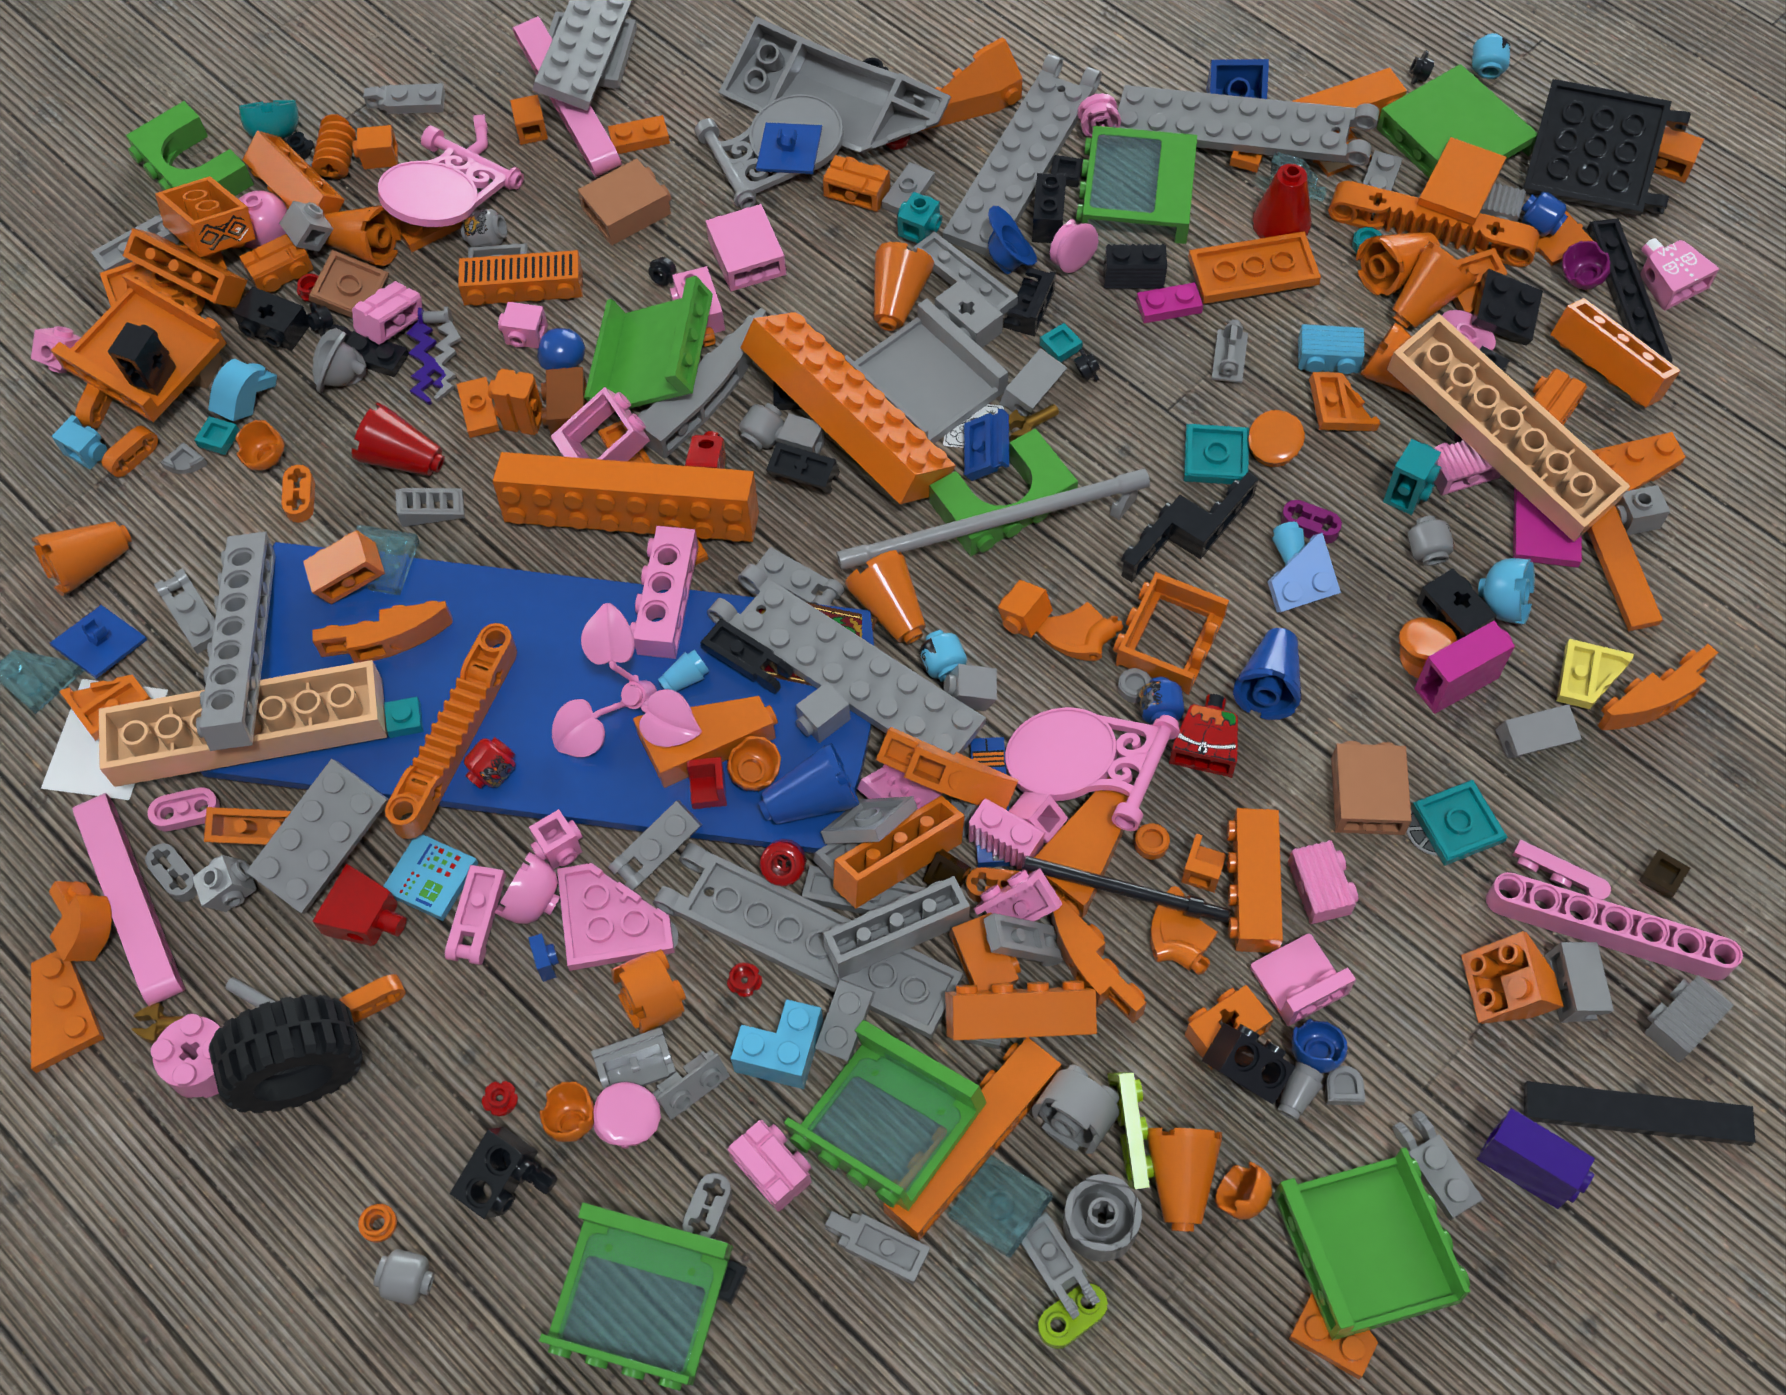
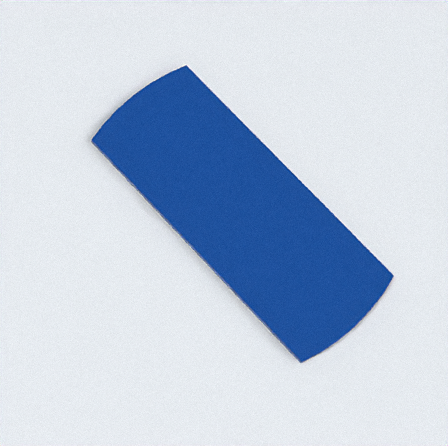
M275 542L272 546L276 556L261 680L354 663L350 654L321 657L313 643L312 630L325 628L329 625H352L361 621H379V609H387L395 605L410 606L423 604L427 601H446L453 618V623L414 648L391 657L373 661L382 678L384 703L418 697L421 703L424 732L390 738L387 733V738L200 771L203 777L308 790L332 758L389 799L404 771L410 765H413V758H418L420 745H425L426 734H431L432 723H437L438 712H443L444 701H449L450 690L456 688L457 677L460 678L464 660L478 634L485 626L493 623L503 624L511 631L517 647V656L438 806L543 819L559 809L567 822L573 820L577 824L644 832L675 801L680 800L702 824L690 838L767 847L773 841L779 839H789L798 843L805 852L815 853L827 845L824 842L821 831L846 810L775 824L773 819L767 821L761 811L759 802L764 800L762 792L821 747L830 743L837 750L844 764L843 768L847 776L849 775L856 792L863 771L872 724L850 710L851 720L821 743H818L812 735L806 736L796 723L798 719L796 705L817 690V688L776 678L781 688L777 693H772L768 689L763 688L756 680L749 679L701 648L700 642L716 625L708 616L707 610L718 598L728 601L741 614L755 597L690 590L676 659L637 655L636 649H634L633 656L629 661L616 662V664L630 674L637 675L639 681L647 680L652 682L657 691L664 690L658 678L663 676L684 652L688 654L695 650L709 669V672L703 676L705 679L677 692L686 699L690 707L759 696L765 707L768 705L772 707L778 720V724L774 725L776 738L771 740V742L776 745L781 756L778 776L770 786L761 791H746L734 784L727 771L729 759L722 762L725 773L727 806L693 809L689 777L666 788L663 787L634 725L633 718L645 714L641 708L631 709L624 707L598 717L597 719L603 724L605 729V739L602 747L590 756L574 757L560 753L553 744V721L559 709L567 702L584 699L590 704L594 713L599 709L622 700V689L629 683V680L612 670L609 662L602 665L591 662L582 649L581 635L586 623L605 603L614 605L623 614L629 625L632 622H636L638 613L635 611L636 597L638 593L642 594L644 585L379 554L385 574L337 602L330 604L312 593L303 563L304 560L313 556L317 551L325 548ZM661 590L658 593H665L668 590ZM822 605L862 614V638L874 646L870 610ZM655 618L652 622L660 621L663 618ZM497 644L493 648L499 647L502 644ZM496 737L516 754L513 757L516 767L499 787L491 788L485 784L482 788H479L465 776L469 770L464 764V759L482 738L492 740Z

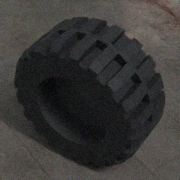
M301 995L298 998L285 997L273 1003L269 1001L260 1004L258 1008L253 1010H245L240 1013L239 1017L231 1018L225 1022L223 1028H218L208 1049L220 1099L231 1109L244 1113L247 1111L252 1113H263L270 1110L271 1112L282 1111L283 1108H295L302 1106L303 1103L319 1100L323 1095L332 1094L339 1090L341 1085L349 1083L352 1077L358 1073L363 1060L350 1009L336 998L331 999L325 995H319L318 997H313L312 995Z

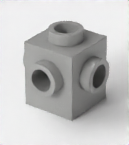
M221 855L211 860L208 866L194 875L192 879L201 906L227 912L231 908L242 904L246 897L255 892L257 889L253 878L246 873L250 867L247 861Z

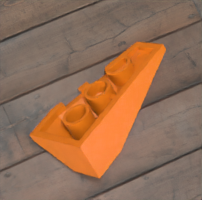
M1001 37L981 48L972 56L974 61L963 71L960 68L952 73L953 78L943 88H935L950 95L951 99L939 124L924 130L998 112L1022 99L1023 78L1006 39Z

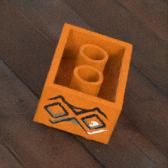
M211 176L155 193L163 226L200 258L212 257L217 255L219 251L228 248H239L244 246L246 242L255 240L248 207Z

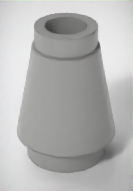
M1296 1062V1067L1284 1086L1277 1110L1284 1116L1298 1121L1300 1115H1302L1323 1087L1321 1084L1323 1074L1300 1062Z

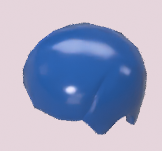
M556 328L547 331L541 337L537 359L540 366L545 370L576 367L584 358L585 345L583 339L571 329Z
M1308 1019L1299 1028L1295 1026L1292 1034L1291 1051L1297 1062L1306 1064L1323 1074L1335 1070L1346 1059L1348 1054L1347 1040L1336 1026L1329 1022L1313 1021L1312 1019Z

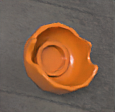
M254 420L244 425L235 437L239 445V452L236 455L252 471L267 470L279 463L284 451V440L281 434L266 420Z
M746 737L739 745L732 749L728 757L727 771L731 780L743 790L761 791L770 786L779 774L780 753L776 745L765 737Z
M562 1082L546 1092V1106L543 1110L539 1111L543 1129L548 1137L557 1142H576L592 1129L594 1125V1102L586 1087L578 1082Z
M1253 1162L1248 1164L1251 1168L1234 1165L1223 1177L1216 1190L1215 1203L1217 1207L1239 1220H1247L1257 1216L1267 1207L1272 1196V1178L1261 1166Z

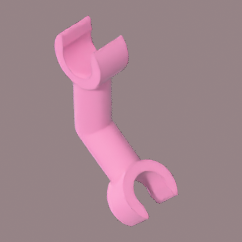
M485 114L473 116L476 142L467 148V150L478 155L488 147V126Z

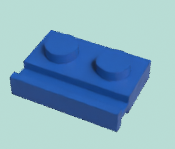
M1002 408L998 409V413L994 415L988 413L964 423V476L971 481L997 472L1001 466L1009 467V414Z

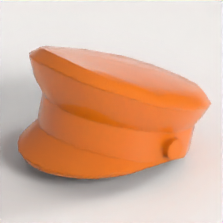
M1282 410L1267 411L1259 415L1250 427L1248 440L1252 455L1264 466H1284L1298 455L1304 444L1305 432L1300 420L1291 413Z
M1419 617L1408 621L1400 631L1398 643L1400 644V660L1404 669L1410 675L1419 679L1428 656L1456 642L1457 636L1444 622L1433 618Z

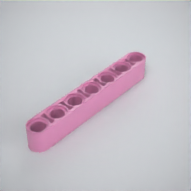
M539 16L512 28L519 46L536 75L552 42V38ZM549 97L595 177L622 165L613 143L591 105L588 111Z
M103 793L74 806L72 809L103 894L109 900L114 924L143 999L148 1006H151L185 991L183 981L113 801L107 793Z
M1507 872L1499 875L1486 895L1488 907L1498 915L1586 942H1597L1599 946L1697 976L1699 975L1710 980L1719 981L1725 979L1743 959V952L1740 946L1729 938L1515 873ZM1499 890L1508 891L1513 898L1504 897ZM1534 900L1543 902L1548 909L1540 908ZM1570 911L1579 913L1583 920L1574 918ZM1606 922L1613 923L1618 928V931L1610 929ZM1642 933L1649 934L1654 942L1646 940ZM1678 943L1685 945L1690 953L1684 952ZM1715 955L1721 956L1726 964L1719 962Z

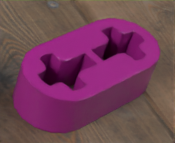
M1301 500L1287 502L1281 515V524L1297 522L1299 528L1303 529L1304 537L1310 539L1313 535L1323 533L1326 544L1337 540L1342 527L1341 519L1337 514ZM1295 513L1301 514L1297 520L1291 518ZM1325 524L1331 526L1328 531L1322 530Z

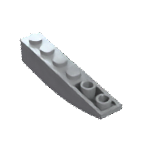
M761 307L756 313L748 316L743 324L732 334H728L718 347L704 355L698 364L692 394L655 402L650 408L643 410L638 415L646 426L644 432L650 439L646 446L662 458H667L723 404L753 361L740 347L753 318L765 317L766 310Z

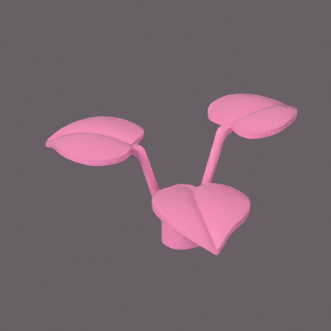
M611 603L603 604L589 619L582 631V649L587 658L597 665L609 662L610 668L628 679L629 683L622 689V700L620 702L599 709L594 713L590 704L584 699H576L564 704L557 712L552 725L554 747L558 752L574 757H587L596 753L602 747L605 739L604 726L597 718L624 707L631 709L641 708L645 712L639 723L640 732L648 742L662 747L677 746L698 737L702 730L697 724L688 702L681 694L671 689L657 691L652 682L647 680L639 681L637 675L630 674L616 664V662H627L632 658L635 649L634 635L623 614Z

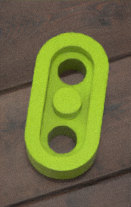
M1089 1283L1100 1299V1302L1095 1304V1307L1092 1309H1086L1082 1306L1081 1300L1085 1296L1080 1285L1070 1291L1068 1296L1074 1300L1080 1313L1074 1319H1072L1061 1300H1058L1046 1309L1040 1316L1038 1323V1334L1042 1342L1054 1349L1065 1348L1100 1322L1106 1313L1108 1305L1104 1291L1097 1285ZM1061 1320L1065 1325V1329L1062 1332H1055L1050 1326L1051 1322Z

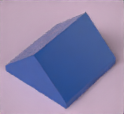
M1269 59L1211 60L1206 92L1267 99Z

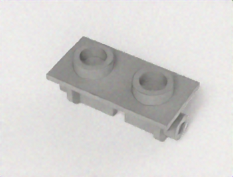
M1230 320L1225 325L1224 330L1218 329L1212 380L1242 383L1248 333L1243 332V326L1239 320Z
M712 1050L707 1053L702 1051L700 1055L683 1066L687 1073L685 1077L682 1078L678 1072H675L662 1083L656 1085L657 1090L652 1094H654L659 1105H662L670 1120L687 1110L693 1103L730 1077L717 1053L715 1054Z

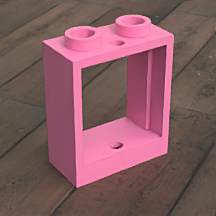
M606 387L599 391L551 435L552 440L563 457L589 458L580 443L616 411L628 431L597 459L628 461L650 442V439L644 432L646 428L644 422L629 410L631 406L629 400L621 392L615 394Z

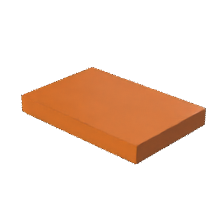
M1450 137L1419 197L1417 205L1474 225L1507 157Z

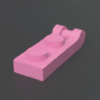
M1523 840L1519 841L1512 855L1518 858V865L1529 871L1537 873L1538 869L1552 874L1550 880L1560 886L1570 889L1573 884L1585 890L1587 896L1601 900L1610 895L1611 886L1605 879Z
M470 865L447 941L445 959L458 961L459 958L468 959L470 964L482 965L486 954V944L495 917L494 912L497 909L506 878L504 870ZM464 936L474 937L472 945L462 944Z

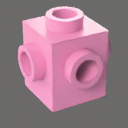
M56 326L54 328L36 329L31 359L48 365V369L53 372L66 373L67 370L61 366L51 352V349L58 342L72 348L81 337L74 335L73 330L66 327Z
M559 809L529 826L535 841L530 844L534 854L543 860H547L553 870L559 866L569 865L582 853L578 841L583 838L580 830L573 820L567 822Z

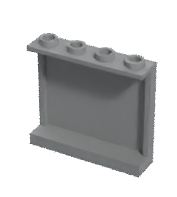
M926 298L917 305L918 317L856 361H853L848 355H845V360L856 370L862 372L865 379L876 389L882 391L885 398L896 408L903 411L906 418L914 426L924 431L926 437L934 444L1003 394L1008 385V371Z

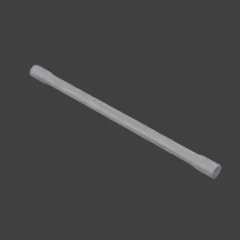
M1143 468L1080 488L877 543L863 544L837 551L838 564L842 571L864 565L870 559L888 551L897 550L898 553L900 551L902 553L1115 494H1125L1150 486L1149 475L1146 469Z

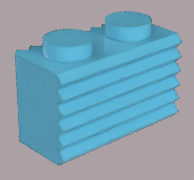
M1301 325L1298 337L1299 370L1305 369L1310 372H1320L1322 370L1325 372L1336 371L1343 374H1351L1353 372L1357 374L1360 372L1365 354L1364 328Z

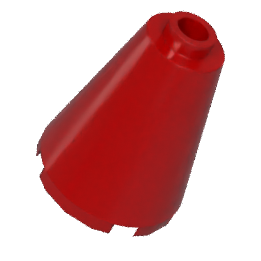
M1285 164L1278 169L1253 213V229L1259 238L1304 231L1306 236L1308 235L1312 224L1307 173L1303 167L1297 164Z
M377 402L375 404L377 410L370 408L367 411L354 440L359 441L358 450L352 448L351 454L353 459L361 463L425 476H431L433 472L438 473L441 470L445 456L442 455V448L385 405Z

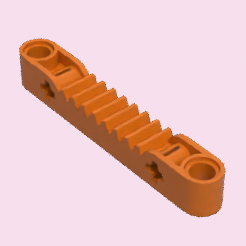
M1342 181L1337 184L1328 209L1330 217L1343 224L1359 228L1371 227L1376 230L1382 229L1385 226V231L1387 232L1394 227L1397 234H1401L1404 230L1408 231V233L1430 232L1438 240L1442 239L1444 246L1454 242L1455 249L1466 245L1467 252H1471L1474 249L1476 254L1488 250L1489 242H1491L1490 249H1496L1502 263L1515 267H1525L1533 262L1539 241L1538 230L1527 224L1480 213L1475 224L1472 225L1417 205L1418 197L1353 181ZM1375 213L1374 219L1371 221V215Z
M493 623L485 626L480 631L464 660L460 678L457 677L456 688L450 690L449 701H444L443 712H438L437 723H432L431 734H426L425 745H420L418 758H413V765H410L404 771L385 807V816L399 837L413 839L424 832L517 656V647L507 626ZM497 644H502L499 647L493 648ZM406 813H412L408 819L400 820Z

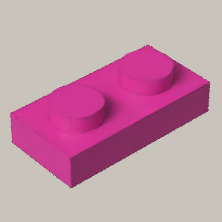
M1195 282L1138 292L1136 297L1143 323L1200 314L1203 310V303Z

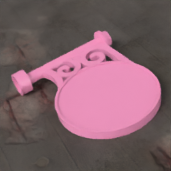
M430 125L422 134L421 145L432 152L438 149L445 152L432 160L405 162L388 169L379 179L378 198L383 208L399 220L424 227H444L467 219L476 207L503 186L509 190L519 189L523 183L524 174L517 167L508 170L445 139L442 130ZM462 160L466 161L467 163L462 165ZM489 178H491V179L493 180V182L490 183V184H489ZM476 188H484L477 194Z
M1064 707L1051 709L1029 718L1012 734L1005 752L1006 766L1009 776L1019 780L1017 787L1022 792L1050 794L1055 801L1070 800L1099 790L1116 791L1129 796L1126 803L1123 802L1117 805L1112 821L1123 830L1135 831L1138 829L1143 818V813L1139 809L1168 740L1175 739L1179 735V723L1174 717L1169 715H1162L1154 721L1153 725L1097 715L1080 708ZM1112 729L1129 733L1122 734L1116 741ZM1138 735L1144 736L1146 738V742L1142 746L1140 737ZM1132 743L1133 750H1128L1125 746ZM1130 768L1139 773L1134 786L1129 784L1133 777ZM1122 769L1123 775L1116 774L1117 771Z

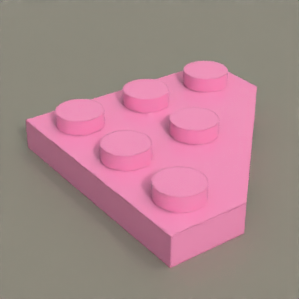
M592 863L557 869L569 971L630 961L647 952H655L660 949L665 955L675 953L671 920L668 914L659 908H654L644 901L640 895L622 883H617Z

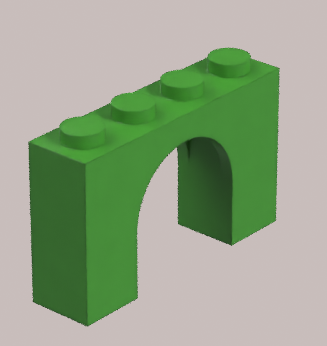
M185 101L126 135L131 145L128 148L130 155L137 164L143 163L146 173L152 180L156 178L159 180L158 184L163 191L209 176L234 196L254 185L246 165L231 149L196 168L179 169L172 166L173 161L180 153L208 137L200 117Z
M1035 428L1009 442V462L1030 489L1021 500L1009 505L988 504L980 500L971 491L958 472L955 471L929 485V501L945 524L1076 489L1078 488V480ZM1051 512L957 537V540L971 557L978 552L988 551L995 543L1006 537L1011 538L1017 535L1022 528L1031 523L1041 522Z

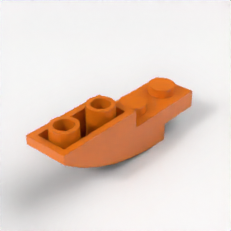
M427 601L423 604L410 606L395 605L391 608L379 609V621H361L352 625H329L325 628L312 630L313 643L321 657L350 654L354 663L369 660L376 661L402 653L426 642L453 623V618L446 601Z
M1707 644L1698 652L1694 649L1688 652L1679 662L1681 667L1676 671L1670 668L1660 678L1652 672L1643 681L1636 678L1624 690L1625 696L1620 700L1617 697H1613L1602 708L1601 712L1604 716L1597 726L1601 730L1634 727L1659 719L1682 707L1693 699L1707 680L1700 674L1708 669L1719 652Z
M893 727L888 729L876 761L905 773L904 778L979 806L986 798L1007 810L1019 781L958 752L953 755Z
M1059 897L1062 905L1059 909L1050 913V918L1056 932L1057 946L1072 976L1077 981H1084V986L1096 990L1097 1007L1109 999L1132 1023H1135L1144 1014L1147 1003L1144 994L1135 984H1128L1119 975L1120 972L1117 966L1110 959L1101 958L1104 955L1106 944L1102 932L1095 925H1088L1080 917L1079 910L1071 901L1063 900Z

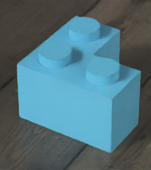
M786 999L776 1033L741 1025L731 1056L734 1072L804 1089L816 1050L815 1046L823 1025L821 1007Z

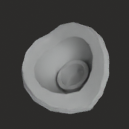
M337 328L328 330L321 337L314 353L312 372L317 386L316 389L319 393H323L325 386L353 385L361 381L366 375V363L363 356L355 348L343 342L346 333Z

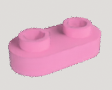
M200 787L156 798L148 808V818L160 831L178 830L205 824L206 809L199 812V809L204 805L220 808V802L216 795L208 788ZM174 813L171 818L165 819L166 815Z

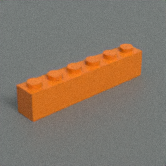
M1026 1037L1020 1045L1015 1042L1003 1057L1005 1063L997 1072L993 1069L990 1070L983 1078L979 1086L982 1088L981 1091L987 1102L910 1210L907 1211L897 1204L894 1207H890L883 1203L884 1213L915 1240L920 1241L1032 1109L1053 1077L1061 1070L1062 1064L1029 1037ZM941 1127L932 1139L934 1145L926 1154L920 1152L909 1164L907 1169L910 1173L901 1183L898 1180L894 1181V1183L906 1191L946 1137L948 1131Z

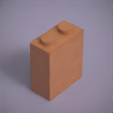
M638 158L577 189L582 210L611 245L671 214L669 205L671 195L668 189L663 184L659 185L650 167H644Z
M1357 741L1337 743L1331 758L1335 833L1405 835L1412 821L1406 746H1397L1390 742H1382L1376 745L1361 744Z

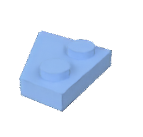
M1323 533L1313 535L1309 539L1310 542L1299 553H1295L1287 561L1286 566L1282 570L1277 571L1267 581L1277 613L1341 593Z

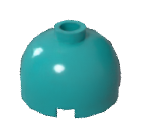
M273 100V102L268 103L262 101L239 106L242 126L251 137H254L257 131H261L283 139L291 136L297 129L299 114L295 100Z

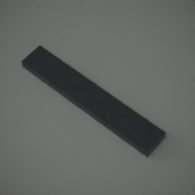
M1619 218L1589 222L1587 227L1589 236L1594 242L1598 243L1603 252L1609 254L1610 274L1606 281L1623 327L1672 363V356Z
M1526 1081L1524 1084V1116L1534 1122L1752 1146L1756 1143L1753 1106Z

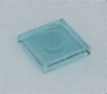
M990 1155L948 1213V1217L961 1228L1003 1255L1011 1258L1050 1203L1053 1195L1046 1188Z

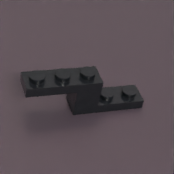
M1247 472L1240 481L1235 480L1226 493L1227 497L1223 502L1217 501L1210 512H1207L1182 495H1179L1172 504L1166 503L1160 511L1154 525L1148 524L1143 530L1135 547L1129 546L1121 558V562H1123L1121 576L1132 583L1168 540L1201 560L1254 497L1259 478Z

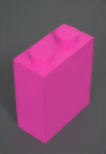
M1492 621L1428 656L1414 689L1432 712L1436 714L1497 680L1515 645L1508 632L1501 629L1495 621Z

